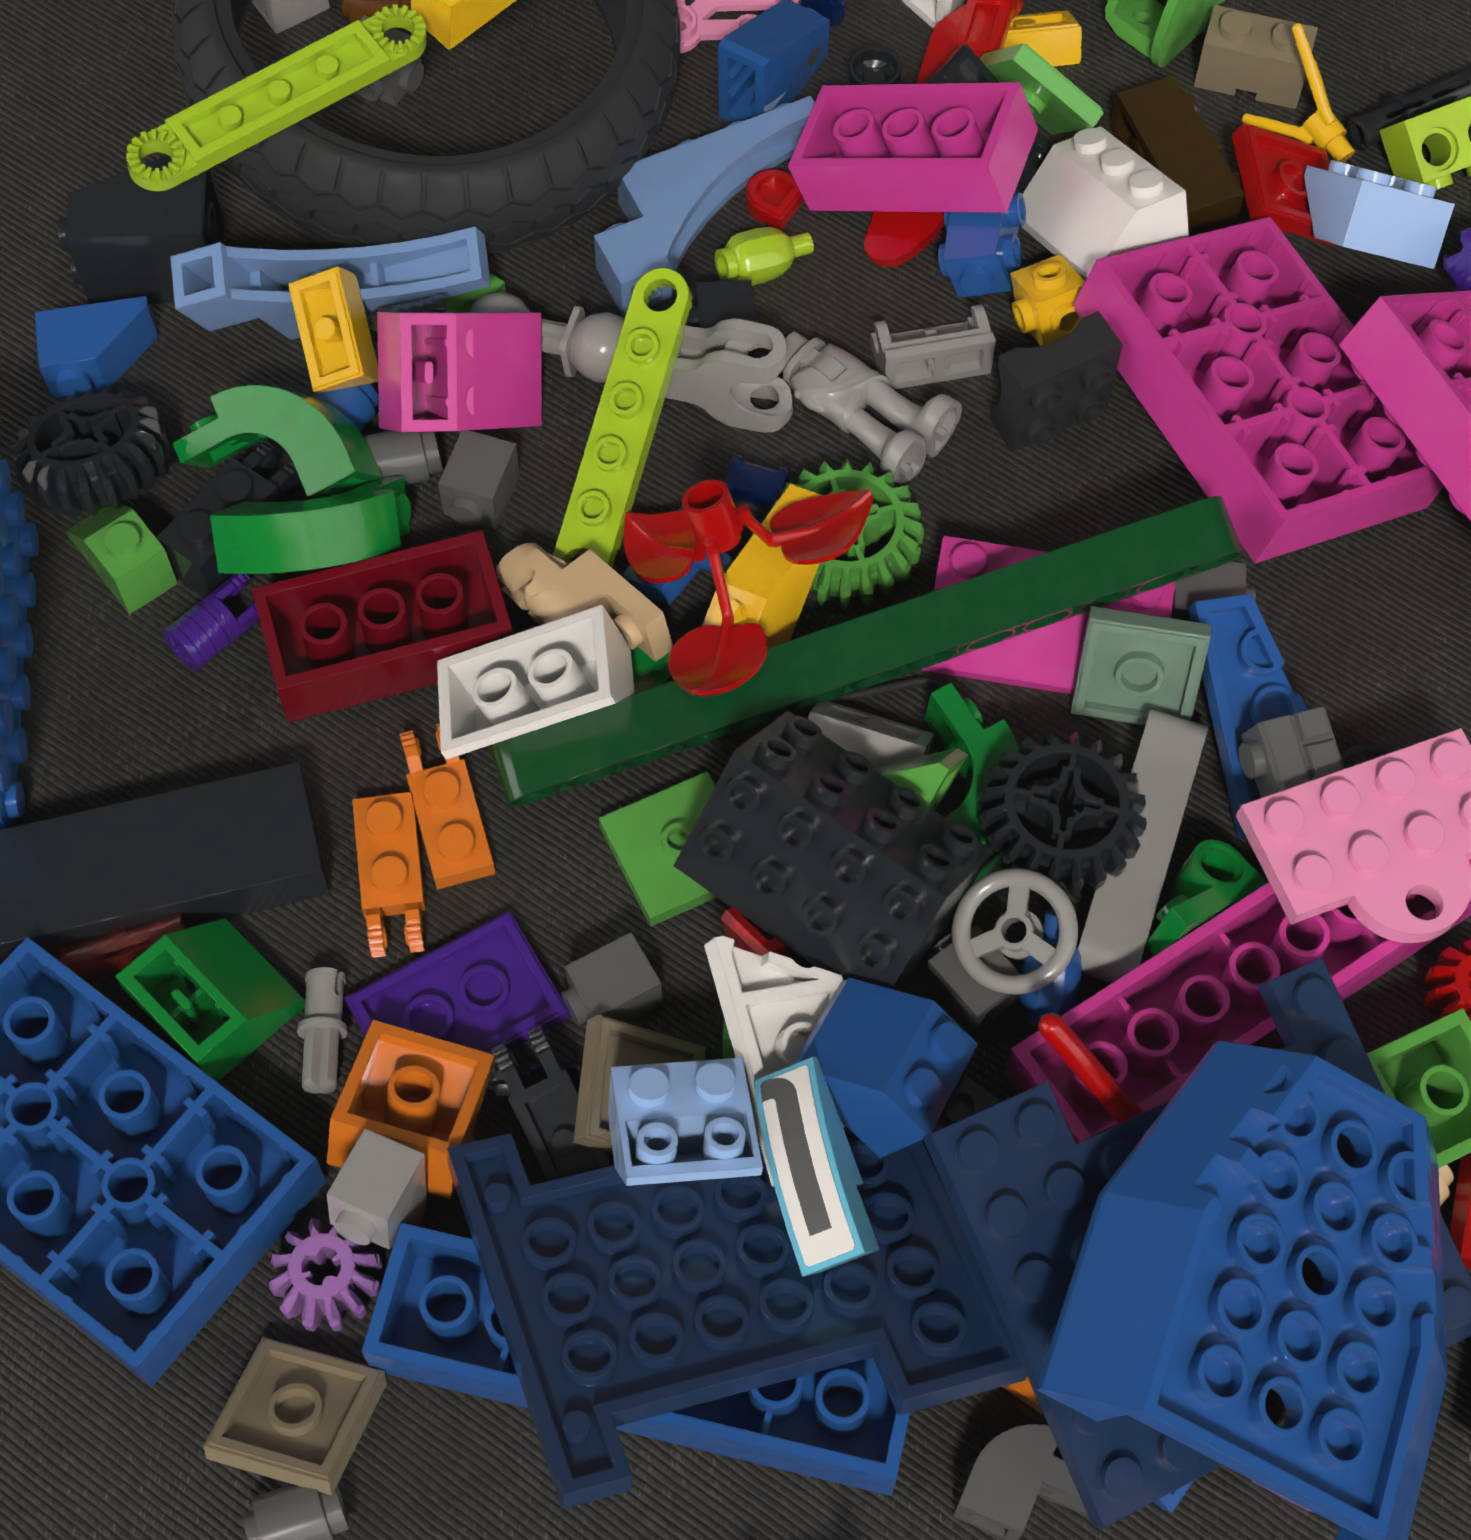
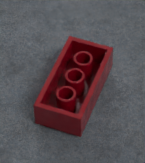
M483 530L252 588L274 680L288 723L438 684L437 660L513 635L512 626Z

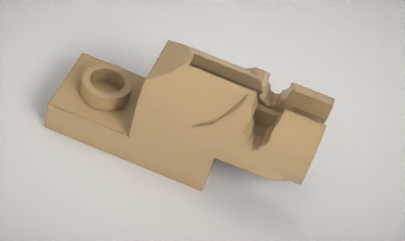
M524 543L504 555L496 567V576L505 585L501 590L522 610H530L528 612L530 618L540 625L603 605L630 649L633 650L638 646L651 659L657 662L673 648L663 611L590 549L568 564L547 553L536 543Z

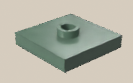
M1091 606L1072 697L1071 714L1146 725L1150 709L1191 721L1210 643L1211 625Z

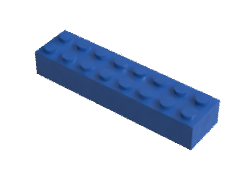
M400 1222L362 1348V1354L368 1365L385 1370L387 1375L528 1408L473 1239ZM871 1357L617 1426L616 1429L892 1496L910 1413L898 1416L874 1359Z

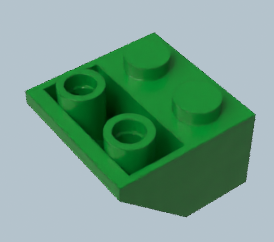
M226 918L165 934L115 976L130 1003L168 1044L216 1082L220 1081L305 1007V1000Z

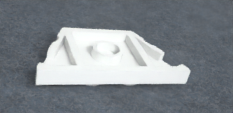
M725 936L715 937L706 943L704 947L735 1057L743 1058L755 1128L771 1186L773 1187L774 1183L758 1115L754 1080L789 1067L794 1063L843 978L842 975L815 966L812 968L801 967L793 959L770 951L763 956L733 947L734 939Z

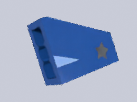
M781 0L725 36L718 44L719 117L731 123L744 121L771 111L783 103H791L828 56L830 19L820 15L811 8L803 7L790 0Z

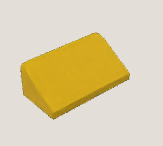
M1068 10L1017 15L1012 19L1003 49L1026 43L1053 67L1078 64L1081 61L1082 27Z
M337 266L289 283V291L313 392L322 393L377 382L378 364L356 275Z

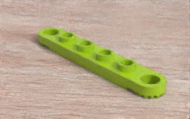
M392 4V8H388V6L382 7V11H377L372 17L362 22L357 20L165 119V124L151 129L147 133L145 131L140 132V137L137 138L135 136L132 138V143L127 146V165L132 180L140 187L150 191H165L174 188L413 62L422 55L426 47V23H424L422 15H417V11L414 8L412 11L408 10L406 5H403V8H398V4ZM391 28H404L411 32L412 36L410 41L405 39L404 44H402V41H398V44H395V40L389 42L387 36L384 38V33ZM156 152L167 154L172 158V162L168 163V168L163 166L161 171H159V168H155V171H152V167L146 169L145 164H141V161L145 156Z
M667 268L651 270L644 274L634 287L553 556L570 564L572 557H577V554L582 555L590 549L612 568L617 550H620L624 536L625 516L627 512L632 510L684 337L685 324L689 311L692 309L693 297L690 288L684 278L674 270ZM663 285H666V287L671 286L677 290L676 301L669 309L657 312L649 308L648 297L652 296L651 292L653 290L656 291L657 287L663 288Z

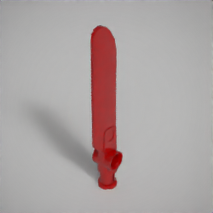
M968 0L965 5L939 21L932 31L916 84H929L928 80L948 57L963 44L965 46L968 45L979 59L985 53L1003 49L1012 19L1023 8V0ZM874 211L864 240L866 256L872 263L883 267H897L917 256L937 237L945 224L944 212Z

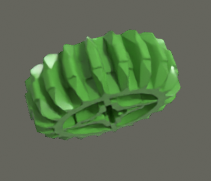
M847 458L842 464L841 470H833L824 460L823 464L819 467L818 476L803 469L799 476L798 485L787 482L782 490L783 494L790 484L821 495L871 489L873 503L856 542L841 556L819 564L809 592L813 589L817 591V600L821 606L830 596L839 597L840 605L844 610L850 604L851 597H859L866 607L873 601L874 591L889 598L890 594L894 591V584L905 585L910 577L911 567H916L920 560L921 548L919 546L923 543L924 528L922 523H920L921 511L918 503L910 502L911 493L908 490V485L894 488L895 479L891 471L880 477L874 476V468L871 462L862 471L853 470V466ZM890 540L878 553L864 558L867 551L879 547V542Z

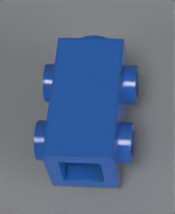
M1014 192L1007 213L944 212L947 235L945 244H940L938 261L942 275L950 277L958 298L1011 291L1010 273L1013 272L1014 267H1019L1021 264V246L1018 238L1019 226H1024L1026 223V206L1022 193Z

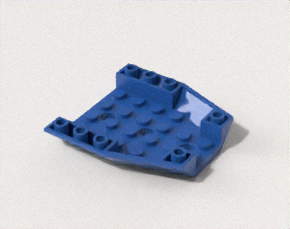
M1226 1041L1214 1043L1099 1193L1036 1390L1095 1421L1128 1415L1339 1525L1336 1540H1408L1447 1381L1439 1169L1426 1117L1316 1055ZM1340 1133L1350 1139L1351 1147L1356 1154L1354 1167L1346 1164L1338 1152L1337 1139ZM1305 1258L1312 1260L1316 1264L1317 1271L1322 1278V1287L1319 1294L1311 1291L1303 1279L1302 1266ZM1270 1389H1273L1281 1396V1400L1286 1407V1420L1281 1428L1270 1420L1266 1412L1265 1399Z

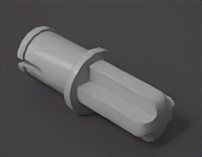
M318 967L310 969L305 974L304 1020L298 1023L297 1034L304 1039L302 1088L311 1094H329L334 1092L337 1086L339 1041L346 1038L348 1034V1027L342 1021L346 975L343 972L337 973L335 968Z

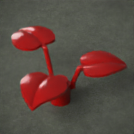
M715 479L699 482L689 488L682 498L684 510L660 514L626 513L624 522L625 553L633 572L643 581L667 583L678 580L691 570L694 561L702 562L708 554L722 614L721 627L716 625L701 626L689 631L677 640L670 652L668 666L674 682L692 696L696 694L699 696H712L731 691L750 680L762 667L767 657L768 640L763 628L759 624L744 623L733 626L734 616L719 554L733 549L739 543L743 525H746L768 547L781 546L784 558L790 563L798 565L824 563L841 556L858 539L873 503L871 489L822 495L792 503L772 517L770 521L772 532L766 530L752 516L748 505L744 504L736 507L727 484Z

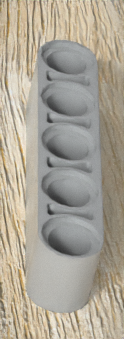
M1150 709L1131 773H1137L1138 779L1137 786L1133 792L1146 795V806L1140 815L1146 818L1147 826L1143 835L1138 837L1140 848L1136 856L1130 860L1125 859L1127 865L1123 873L1116 878L1107 874L1104 885L1095 890L1078 946L1081 955L1082 975L1112 984L1140 965L1209 726Z

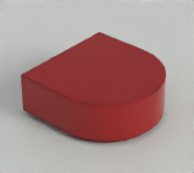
M767 169L760 171L750 178L746 186V207L750 215L758 221L781 231L805 202L793 176L782 170Z

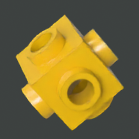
M1061 254L1010 273L1015 302L1012 303V310L1015 321L1022 333L1029 332L1040 346H1044L1060 340L1077 327L1081 318L1074 309L1073 304L1085 281Z

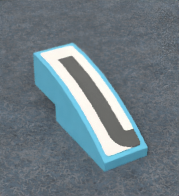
M808 1058L754 1080L765 1151L776 1195L802 1277L823 1272L880 1250L857 1186L863 1184L818 1058Z

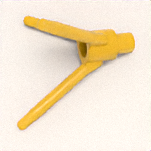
M1296 23L1292 26V31L1317 111L1301 127L1248 113L1242 116V122L1267 131L1296 138L1307 144L1314 142L1317 147L1327 150L1335 161L1344 163L1355 153V150L1344 137L1347 130L1331 110L1317 62L1313 58L1303 26L1300 23Z

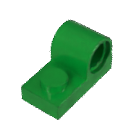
M1212 839L1201 841L1170 882L1168 887L1170 901L1157 914L1156 919L1160 924L1145 945L1154 955H1157L1267 884L1266 880L1232 846Z

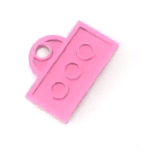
M1462 728L1241 805L1235 815L1291 925L1348 905L1354 916L1375 934L1396 942L1419 943L1439 937L1449 930L1463 914L1470 901L1471 867L1468 860H1471V744ZM1418 894L1429 899L1435 907L1436 918L1422 920L1412 915L1406 906V896Z

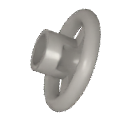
M1023 868L998 870L976 881L959 901L952 923L954 950L964 970L977 983L992 991L1004 994H1026L1049 985L1062 974L1070 963L1078 939L1076 913L1065 891L1049 877ZM1009 887L1007 911L999 916L993 930L971 939V923L978 906L990 894ZM1030 890L1043 896L1056 913L1059 924V937L1056 948L1042 940L1044 925L1034 913L1028 910ZM1014 922H1024L1027 929L1024 939L1018 943H1010L1006 936L1008 927ZM999 950L1004 955L1015 960H1023L1031 955L1043 965L1027 974L1006 975L989 968L982 962L980 957Z

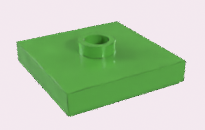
M1026 43L985 53L980 58L1000 83H1021L1034 120L1051 135L1094 128L1104 113L1102 111L1103 108Z
M708 771L599 818V828L650 927L717 898L673 866L715 788V784Z

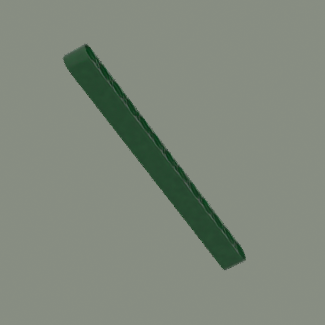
M1222 496L1205 498L770 647L759 671L750 680L731 691L712 696H699L697 694L692 696L674 681L628 696L616 704L495 743L490 747V751L508 806L526 805L775 720L787 711L795 713L813 707L817 703H824L1089 612L1091 606L1101 608L1212 570L1237 559L1243 554V550Z

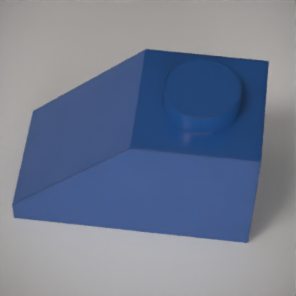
M146 296L34 312L39 369L52 399L67 397V395L76 398L83 396L87 389L95 393L102 392L106 388L111 387L158 338L157 327Z

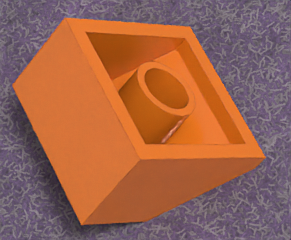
M372 1020L330 1118L327 1164L342 1168L363 1130L368 1129L424 1153L427 1193L450 1200L455 1185L447 1164V1148L471 1143L494 1063L493 1054Z

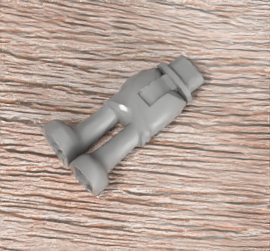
M796 331L785 338L788 355L781 372L784 373L783 379L794 391L795 398L799 399L806 408L832 421L844 433L854 434L881 460L880 468L884 474L892 472L895 483L903 484L918 475L923 468L926 455L931 458L937 456L953 434L961 417L962 404L949 395L939 394L927 401L924 406H919L892 389L886 376L871 369L849 352L831 343L825 346V342L818 337L809 341ZM867 405L879 412L901 431L896 433L865 411Z

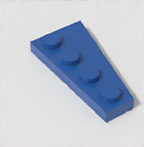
M1252 594L1195 601L1188 607L1191 622L1211 625V638L1202 676L1238 839L1246 837L1235 816L1241 805L1261 799L1255 778H1248L1240 763L1239 747L1244 743L1241 735L1260 722L1308 710L1300 693L1294 694L1284 674L1282 666L1285 662Z

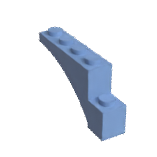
M811 96L792 103H783L766 113L744 121L733 122L721 130L697 139L685 140L676 147L646 158L642 157L637 163L634 162V166L623 177L618 188V203L629 222L612 225L604 232L594 235L596 269L623 317L626 316L634 287L644 274L658 268L676 271L688 247L706 223L730 198L747 186L748 181L753 175L763 170L772 169L792 157L815 104ZM663 285V288L657 287L656 291L653 290L651 292L652 296L648 297V306L650 307L672 298V287Z
M476 226L433 237L366 247L323 250H275L229 247L219 242L170 256L176 310L209 332L260 318L290 340L300 338V333L288 284L337 266L356 275L366 318L372 311L385 306L400 305L405 301L422 299L426 296L440 293L445 294L446 298L491 286L485 235Z

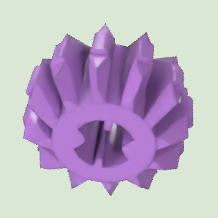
M312 1218L308 1226L311 1236L302 1240L298 1233L287 1231L285 1239L293 1252L272 1254L270 1262L274 1269L278 1270L281 1274L269 1282V1288L274 1296L285 1297L280 1305V1310L287 1319L302 1313V1325L306 1330L313 1332L320 1325L323 1316L326 1315L332 1330L340 1332L344 1324L342 1312L349 1309L355 1317L362 1319L367 1314V1310L359 1296L373 1297L379 1295L381 1286L370 1275L375 1274L382 1268V1261L379 1254L367 1252L371 1242L368 1245L356 1244L340 1235L334 1228V1225H332L328 1234H325L320 1220ZM330 1264L335 1265L339 1273L338 1276H326L322 1285H318L313 1277L314 1274H325Z

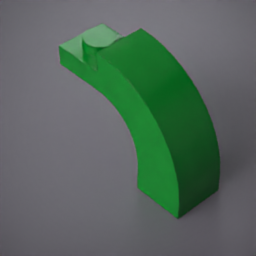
M247 385L234 387L211 396L210 398L217 415L196 421L190 426V434L173 442L181 464L212 468L260 441L273 439L291 457L306 495L310 498L317 499L345 493L382 477L366 440L356 426L342 412L316 397L276 387Z
M383 476L351 491L311 500L240 502L210 515L218 573L268 574L304 571L343 565L388 553L400 548V537L410 533L411 504L405 493L403 476Z
M949 683L931 693L924 720L945 751L959 748L968 754L959 770L965 787V800L956 810L944 818L950 822L966 826L977 836L978 841L985 845L991 833L979 831L978 820L980 814L985 811L979 808L978 805L981 790L987 787L985 779L989 769L993 768V766L1000 767L999 760L1001 754L1008 748L1018 752L1019 748L1012 731L1004 719L983 729V719L976 705L969 698L962 699L953 684ZM993 852L975 882L989 873L1003 852Z

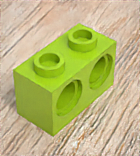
M1471 96L1379 130L1395 177L1437 187L1436 190L1453 184L1451 173L1465 168L1467 176L1471 177V141L1468 135L1469 126L1471 127ZM1423 143L1426 144L1430 150V163H1428L1422 155Z

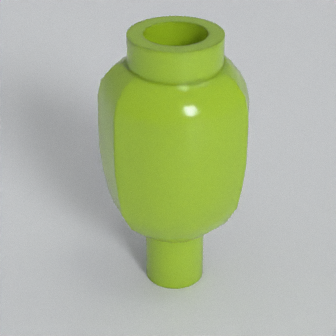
M774 227L755 228L733 235L726 243L725 248L716 250L715 266L721 279L733 281L751 280L752 286L782 276L790 268L794 258L812 254L814 244L808 232L789 237L783 231Z

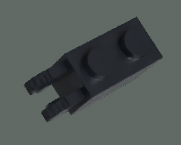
M265 441L260 446H257L256 450L252 451L242 463L232 458L156 537L165 548L175 577L204 597L233 575L218 573L210 515L243 501L288 502L302 485L295 465L290 460L269 481L265 479L269 472L273 471V468L277 466L276 464L281 456L279 447L270 441Z

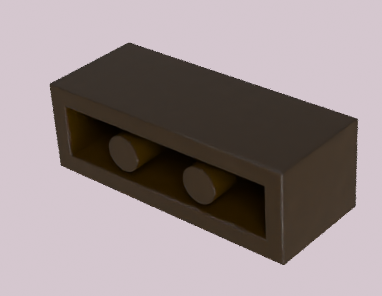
M1175 75L1117 92L1110 129L1118 140L1186 190L1189 237L1236 225L1241 205L1245 201L1241 177L1236 172H1231L1222 156L1221 146L1216 135L1212 132L1208 133L1199 117L1197 104L1193 96L1189 93L1185 94Z

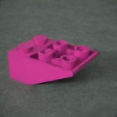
M377 312L379 428L399 432H432L542 426L541 313Z

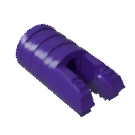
M233 574L162 631L165 641L171 650L191 670L198 671L260 621L255 601L238 618H235L223 604L248 586V582L252 579L250 574Z

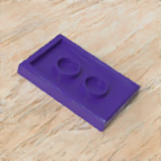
M510 911L344 997L364 1037L372 1020H376L493 1054L492 1048L502 1043H505L508 1049H513L530 1039L528 1031L539 1025L542 1026L544 1031H547L570 1018L568 1008Z

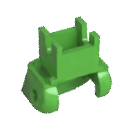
M1108 0L1105 7V18L1117 36L1150 58L1152 63L1160 68H1164L1190 42L1203 33L1214 5H1219L1226 0H1168L1165 7L1156 0Z

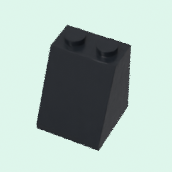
M166 155L145 164L146 169L152 167V171H155V168H159V171H161L163 166L168 168V163L172 162V158ZM212 168L165 191L146 190L132 180L129 171H125L69 193L67 217H60L58 221L60 247L62 251H70L73 282L75 285H82L89 304L143 296L147 297L149 304L175 303L170 256L219 242L223 243L224 211Z

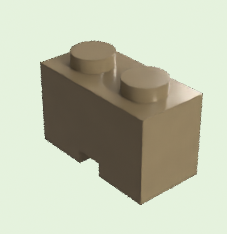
M1214 5L1194 87L1233 96L1236 89L1257 93L1256 101L1296 109L1306 77L1292 31V26L1296 22ZM1302 24L1312 52L1318 27Z

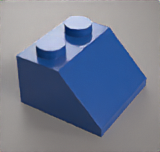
M848 978L842 981L792 1065L811 1057L818 1058L840 1121L879 1158H882L921 1141L923 1136L932 1133L978 1043L934 1000Z

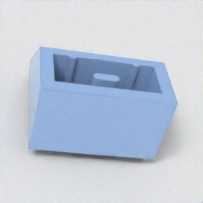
M1333 160L1330 161L1328 171L1307 165L1304 179L1314 238L1358 251L1431 269L1435 268L1455 205L1434 199L1437 187Z
M743 1058L611 1067L608 1100L609 1129L615 1169L626 1186L762 1175L763 1166Z

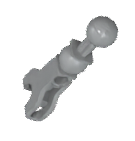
M493 292L477 299L467 312L531 311L521 298L507 292ZM575 306L567 324L541 319V352L560 355L564 373L567 377L573 378L578 370L587 379L598 383H605L625 318L610 312L595 313L585 317L584 308ZM736 318L720 321L715 326L706 329L685 325L684 337L665 398L695 404L727 426L763 433L775 432L781 429L793 414V400L790 387L784 379L778 377L787 361L788 355L783 334L770 325ZM757 348L770 350L768 355L761 358H753L747 355L749 351ZM751 397L771 399L776 401L777 405L774 408L761 410L755 408L750 400Z

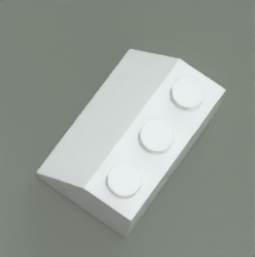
M1101 126L1083 129L1077 132L1074 137L1053 145L1022 194L1026 206V223L1021 227L1053 255L1061 254L1084 281H1086L1097 259L1189 237L1186 190Z
M599 605L437 660L441 753L445 759H449L616 704L634 694L630 647L604 606Z

